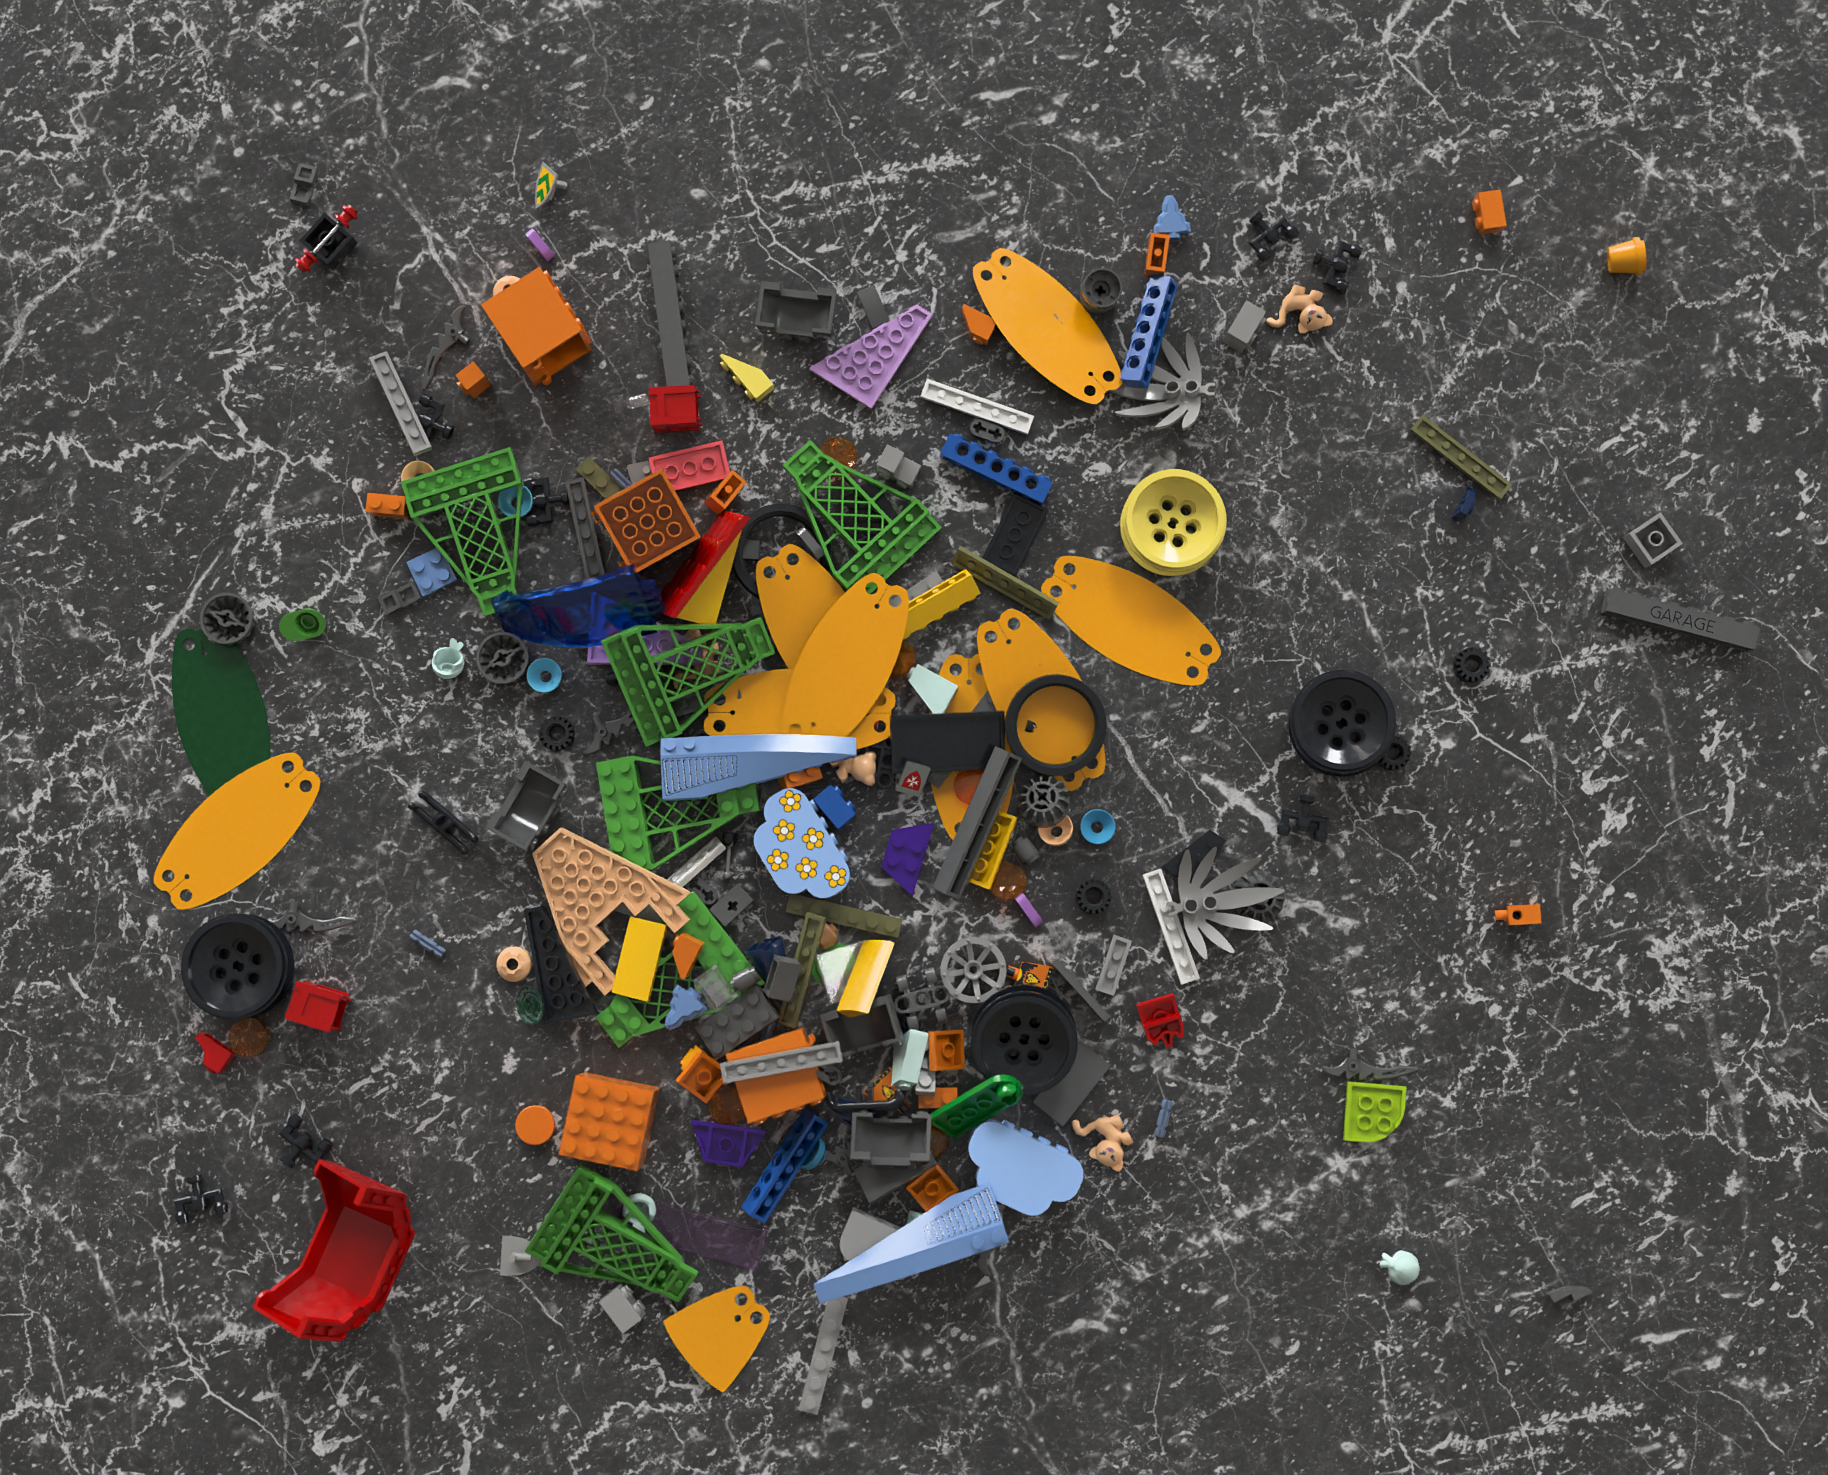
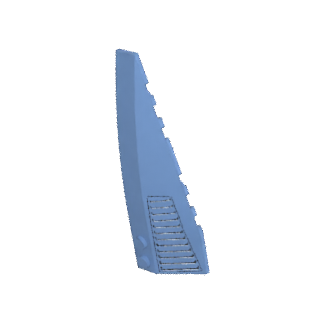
M787 734L661 739L660 753L663 801L704 799L709 797L708 795L726 793V790L733 788H744L745 785L751 783L758 784L784 777L788 773H799L803 769L813 766L817 768L821 767L824 763H835L857 757L856 738Z
M990 1183L951 1195L926 1213L915 1218L912 1222L901 1227L873 1247L814 1283L819 1303L892 1282L1009 1243Z

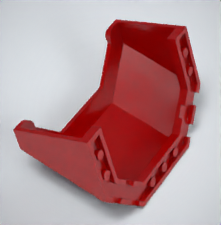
M319 1159L314 1168V1177L320 1182L326 1207L300 1267L270 1290L261 1292L257 1296L253 1309L300 1339L342 1342L350 1330L358 1329L368 1320V1316L371 1313H377L383 1308L415 1233L410 1225L412 1219L410 1210L406 1207L407 1197L405 1193L332 1161Z

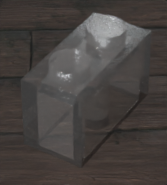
M716 964L693 980L695 989L698 993L703 994L706 998L707 1006L711 1010L714 1009L715 1012L738 996Z

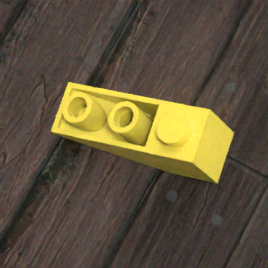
M724 354L720 355L721 366L726 372L731 371L734 375L732 379L738 386L742 385L746 389L744 393L750 400L754 399L758 403L774 390V384L761 369Z

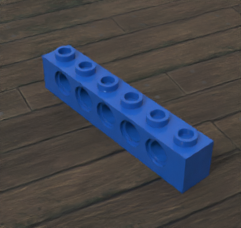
M1151 275L1146 285V293L1141 302L1139 317L1136 319L1134 334L1131 336L1129 351L1126 353V361L1120 374V379L1127 387L1145 389L1149 387L1178 284L1171 276Z
M949 434L940 452L941 459L1012 493L1015 492L1039 505H1043L1053 484L1048 477L1044 475L1037 476L1033 474V470L1025 466L1021 468L1016 465V462L1008 458L1004 460L998 457L999 454L992 450L987 452L981 449L982 446L978 443H969L959 434ZM960 448H964L968 451V454L960 456L957 451ZM978 456H981L984 458L985 462L983 464H977L974 461V459ZM993 465H1000L1002 470L998 473L994 472L991 468ZM1016 473L1019 479L1012 481L1008 475ZM1033 481L1036 487L1029 489L1026 486V482Z
M804 1108L741 1207L751 1217L764 1224L766 1223L829 1123L816 1113Z

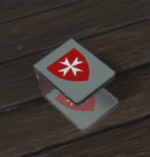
M907 761L903 772L896 774L894 777L896 791L920 797L929 775L930 767Z

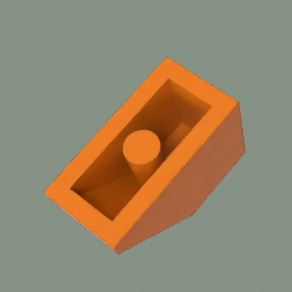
M963 304L962 315L970 337L977 344L982 345L984 343L987 345L997 326L992 317Z
M732 469L704 501V504L719 515L746 484V481Z
M686 932L680 936L677 935L672 943L674 946L672 953L680 977L683 980L688 978L705 942Z

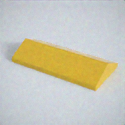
M1001 811L998 812L968 882L991 890L1017 822V817Z

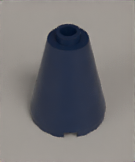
M781 936L765 939L763 943H756L746 949L748 957L765 982L774 955L786 957L784 941Z

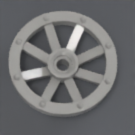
M967 937L952 944L945 952L940 968L941 978L950 994L958 1000L967 1003H980L986 1001L1003 986L1006 978V962L999 948L992 942L980 937ZM972 944H980L986 947L977 960H974ZM964 945L967 948L968 962L954 953ZM992 951L998 963L981 965L989 952ZM950 957L961 964L964 969L947 971ZM972 966H975L977 969L974 974L969 971ZM999 969L997 982L983 974V971ZM965 974L964 979L955 989L948 977ZM978 978L993 988L981 995ZM970 979H972L975 996H967L961 993Z

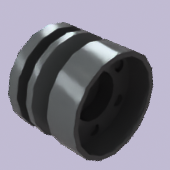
M1097 268L1091 271L1085 277L1079 289V300L1082 306L1094 314H1103L1110 311L1122 293V282L1119 276L1113 270L1107 268ZM1097 290H1100L1101 297L1098 296Z

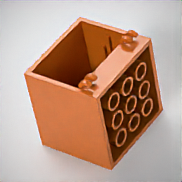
M540 267L481 304L534 386L540 383L549 385L552 381V375L592 350L589 345L592 342L579 318H576L573 309L566 302L547 271L543 272Z
M663 468L594 505L595 511L590 513L591 517L596 514L599 515V518L593 521L595 524L600 521L603 522L624 559L623 562L618 564L619 567L627 565L628 568L622 571L623 574L630 571L633 575L701 537Z
M804 1026L727 1053L726 1057L728 1062L811 1047L816 1037L811 1033L808 1038ZM818 1066L735 1081L747 1122H753L754 1125L765 1122L769 1116H772L773 1119L781 1117L789 1109H791V1112L803 1109L807 1103H810L811 1106L821 1103L826 1095L823 1081L817 1077L816 1070H819Z
M588 1072L576 1075L559 1155L638 1172L645 1165L661 1088Z

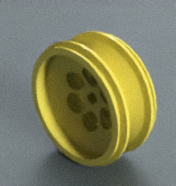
M1168 469L1153 473L1136 485L1123 507L1120 530L1124 546L1130 556L1140 566L1152 573L1163 576H1181L1194 572L1211 559L1223 541L1227 523L1225 506L1217 490L1206 479L1193 472L1181 469ZM1169 503L1172 509L1166 511L1163 509L1162 504ZM1183 507L1188 508L1190 514L1185 516L1181 513L1180 509ZM1150 516H1155V517H1157V518H1158V523H1157V524H1152V523H1150L1149 517H1150ZM1170 521L1176 523L1174 529L1168 526ZM1186 526H1193L1195 529V533H1188L1186 531ZM1155 534H1160V535H1162V536H1163V541H1162V542H1157V541H1155L1154 535H1155ZM1179 539L1182 542V546L1175 547L1172 540Z

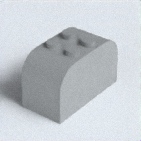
M853 1206L841 1234V1253L845 1259L850 1261L901 1227Z

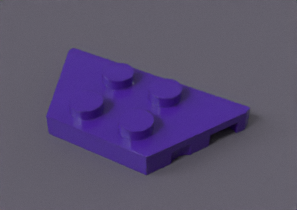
M933 823L891 831L881 868L911 895H913Z
M693 1119L691 1122L698 1145L700 1146L703 1161L743 1167L766 1134V1130Z

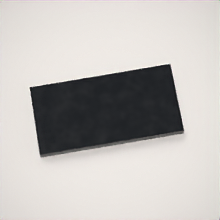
M1003 710L890 715L892 774L903 773L907 762L928 767L930 772L981 770L986 768L995 746L1005 750V718Z

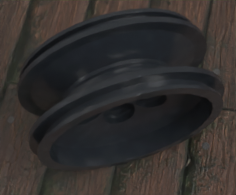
M1351 670L1329 671L1310 680L1298 693L1289 714V736L1298 756L1312 769L1328 776H1354L1369 770L1388 751L1396 731V713L1388 693L1371 677ZM1347 702L1350 705V710H1342L1340 704ZM1325 707L1330 708L1332 715H1323L1322 709ZM1355 716H1362L1365 722L1363 724H1357L1355 722ZM1340 721H1343L1346 725L1342 729L1336 726ZM1319 726H1325L1327 728V734H1319L1317 728ZM1350 735H1359L1360 742H1352L1350 739ZM1338 739L1341 741L1342 746L1335 748L1332 746L1331 741Z
M225 914L205 922L188 940L181 960L182 981L191 1000L204 1012L217 1018L228 1020L253 1018L274 1008L288 992L295 969L293 950L285 934L271 921L251 914ZM243 942H246L248 944V950L246 952H243L241 950V945ZM225 949H228L230 952L228 959L223 957ZM259 954L263 957V962L260 965L256 962V957ZM239 963H243V964H244V969H243V970H242V969H238V964H239ZM222 968L226 971V976L223 979L219 976V971ZM255 973L259 976V982L257 984H255L252 981V977ZM237 980L241 983V988L238 991L234 988V983Z
M1019 984L995 992L981 1005L974 1018L971 1045L974 1061L981 1074L987 1080L996 1075H1009L1016 1078V1081L1019 1080L1021 1082L1023 1095H1032L1051 1089L1066 1077L1076 1059L1078 1038L1074 1018L1063 1000L1053 992L1040 986ZM1017 1016L1021 1020L1018 1023H1012L1010 1019ZM1037 1017L1040 1019V1022L1038 1024H1031L1030 1019ZM1003 1032H1006L1010 1035V1037L1008 1039H1002L999 1035ZM1021 1034H1027L1028 1039L1022 1040ZM1046 1034L1049 1038L1046 1041H1041L1039 1036ZM1016 1049L1019 1053L1016 1056H1011L1008 1052ZM1031 1050H1035L1038 1052V1055L1030 1057L1028 1053Z

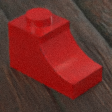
M199 1032L195 1039L201 1044L204 1051L202 1063L213 1074L224 1073L236 1052L208 1033Z

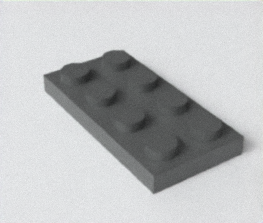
M756 985L695 1029L714 1059L719 1060L780 1018L760 985Z

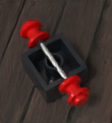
M342 206L343 212L340 215H334L337 222L324 212L299 240L306 248L303 249L304 255L301 259H294L297 262L295 266L301 272H311V264L319 263L315 257L333 271L358 244L354 237L343 229V227L349 229V222L352 219H358L356 216L358 212L352 206Z

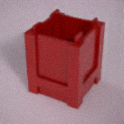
M695 385L648 387L650 425L654 430V434L700 431L699 426H703V423H699L701 418L698 411V398H701V395H698L700 392L699 389H695Z
M304 980V982L296 981L284 1019L326 1032H331L332 1030L339 1031V1029L343 1028L340 1026L347 1002L352 999L349 998V993L307 980Z

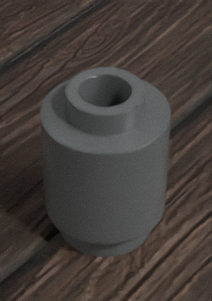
M1021 836L1013 842L1014 847L1012 850L1027 866L1039 857L1037 854L1038 850L1027 837L1023 839Z
M753 966L732 975L733 980L730 982L735 991L739 990L742 993L757 985V982L761 979Z

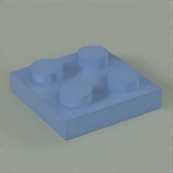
M437 548L406 562L423 597L458 581L451 564Z

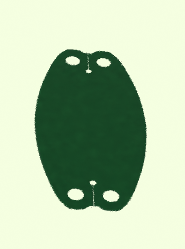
M217 623L220 631L224 632L225 628ZM193 629L180 631L175 640L172 661V696L175 718L190 764L210 796L237 775L271 758L268 720L257 681L236 643L232 644V646L211 643L202 629L197 631ZM187 638H191L195 642V646L191 650L183 648V641ZM207 651V655L204 656L202 652Z

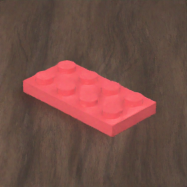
M723 441L648 458L652 473L663 468L675 491L722 481L730 472Z

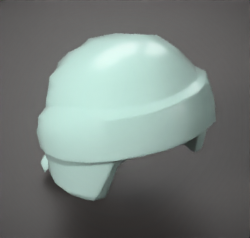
M451 638L449 648H440L434 652L432 668L437 676L450 679L461 673L464 668V658L460 650L464 645L462 642L457 643V640Z
M636 1193L628 1197L650 1222L654 1220L656 1206L652 1198L642 1193ZM623 1205V1217L625 1218L629 1210ZM632 1215L629 1222L633 1224V1227L645 1233L644 1227Z
M1400 1250L1395 1253L1393 1258L1386 1253L1382 1254L1383 1261L1380 1262V1268H1388L1389 1278L1399 1285H1407L1418 1277L1419 1263L1412 1253Z

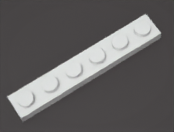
M930 379L926 380L921 394L922 399L1028 435L1034 418L1033 415Z
M1158 869L1143 874L1146 888L1180 984L1199 979L1200 977L1178 915L1168 916V913H1173L1175 908L1171 905L1166 906V903L1173 901L1162 870Z

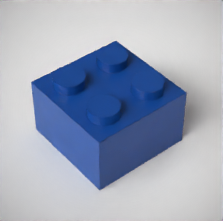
M830 784L813 800L840 831L856 817V808L850 801L845 802L842 798L844 794L837 785L833 788Z

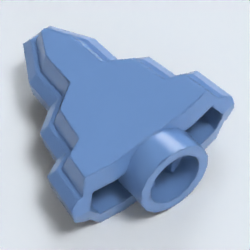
M1173 195L1165 197L1162 204V213L1157 217V224L1154 225V233L1170 235L1169 242L1179 241L1180 236L1191 233L1190 223L1185 221V216L1179 211L1178 203Z
M677 984L672 992L674 997L670 1002L671 1010L666 1016L664 1027L670 1031L679 1027L684 1020H692L696 1015L701 1016L708 1009L700 1001L703 996L692 987L686 990Z

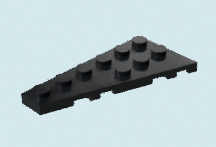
M545 906L525 909L524 915L537 987L543 1002L542 1015L544 1024L599 1014Z

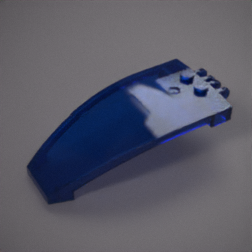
M634 564L616 568L614 573L556 587L511 595L506 590L491 599V604L504 632L511 633L523 640L556 647L601 646V640L636 625H657L654 615L666 609L665 605L660 603L662 597L659 589H651L656 586L655 580L641 581ZM657 630L641 631L642 636L657 633Z

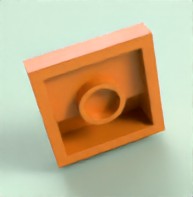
M964 1030L928 1031L929 1070L965 1069Z
M702 1050L698 1051L676 1079L678 1084L706 1104L715 1097L719 1087L724 1084L720 1063Z
M939 1164L904 1185L926 1212L959 1191Z

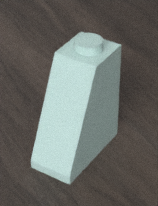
M917 664L916 668L912 667L907 676L910 678L908 680L910 685L931 713H945L958 690L956 684Z
M913 1029L903 1034V1044L895 1046L893 1051L891 1086H896L902 1090H909L918 1083L928 1040V1033Z

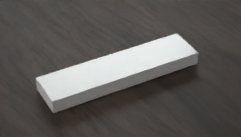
M714 837L667 880L683 887L720 855L726 847L717 837Z

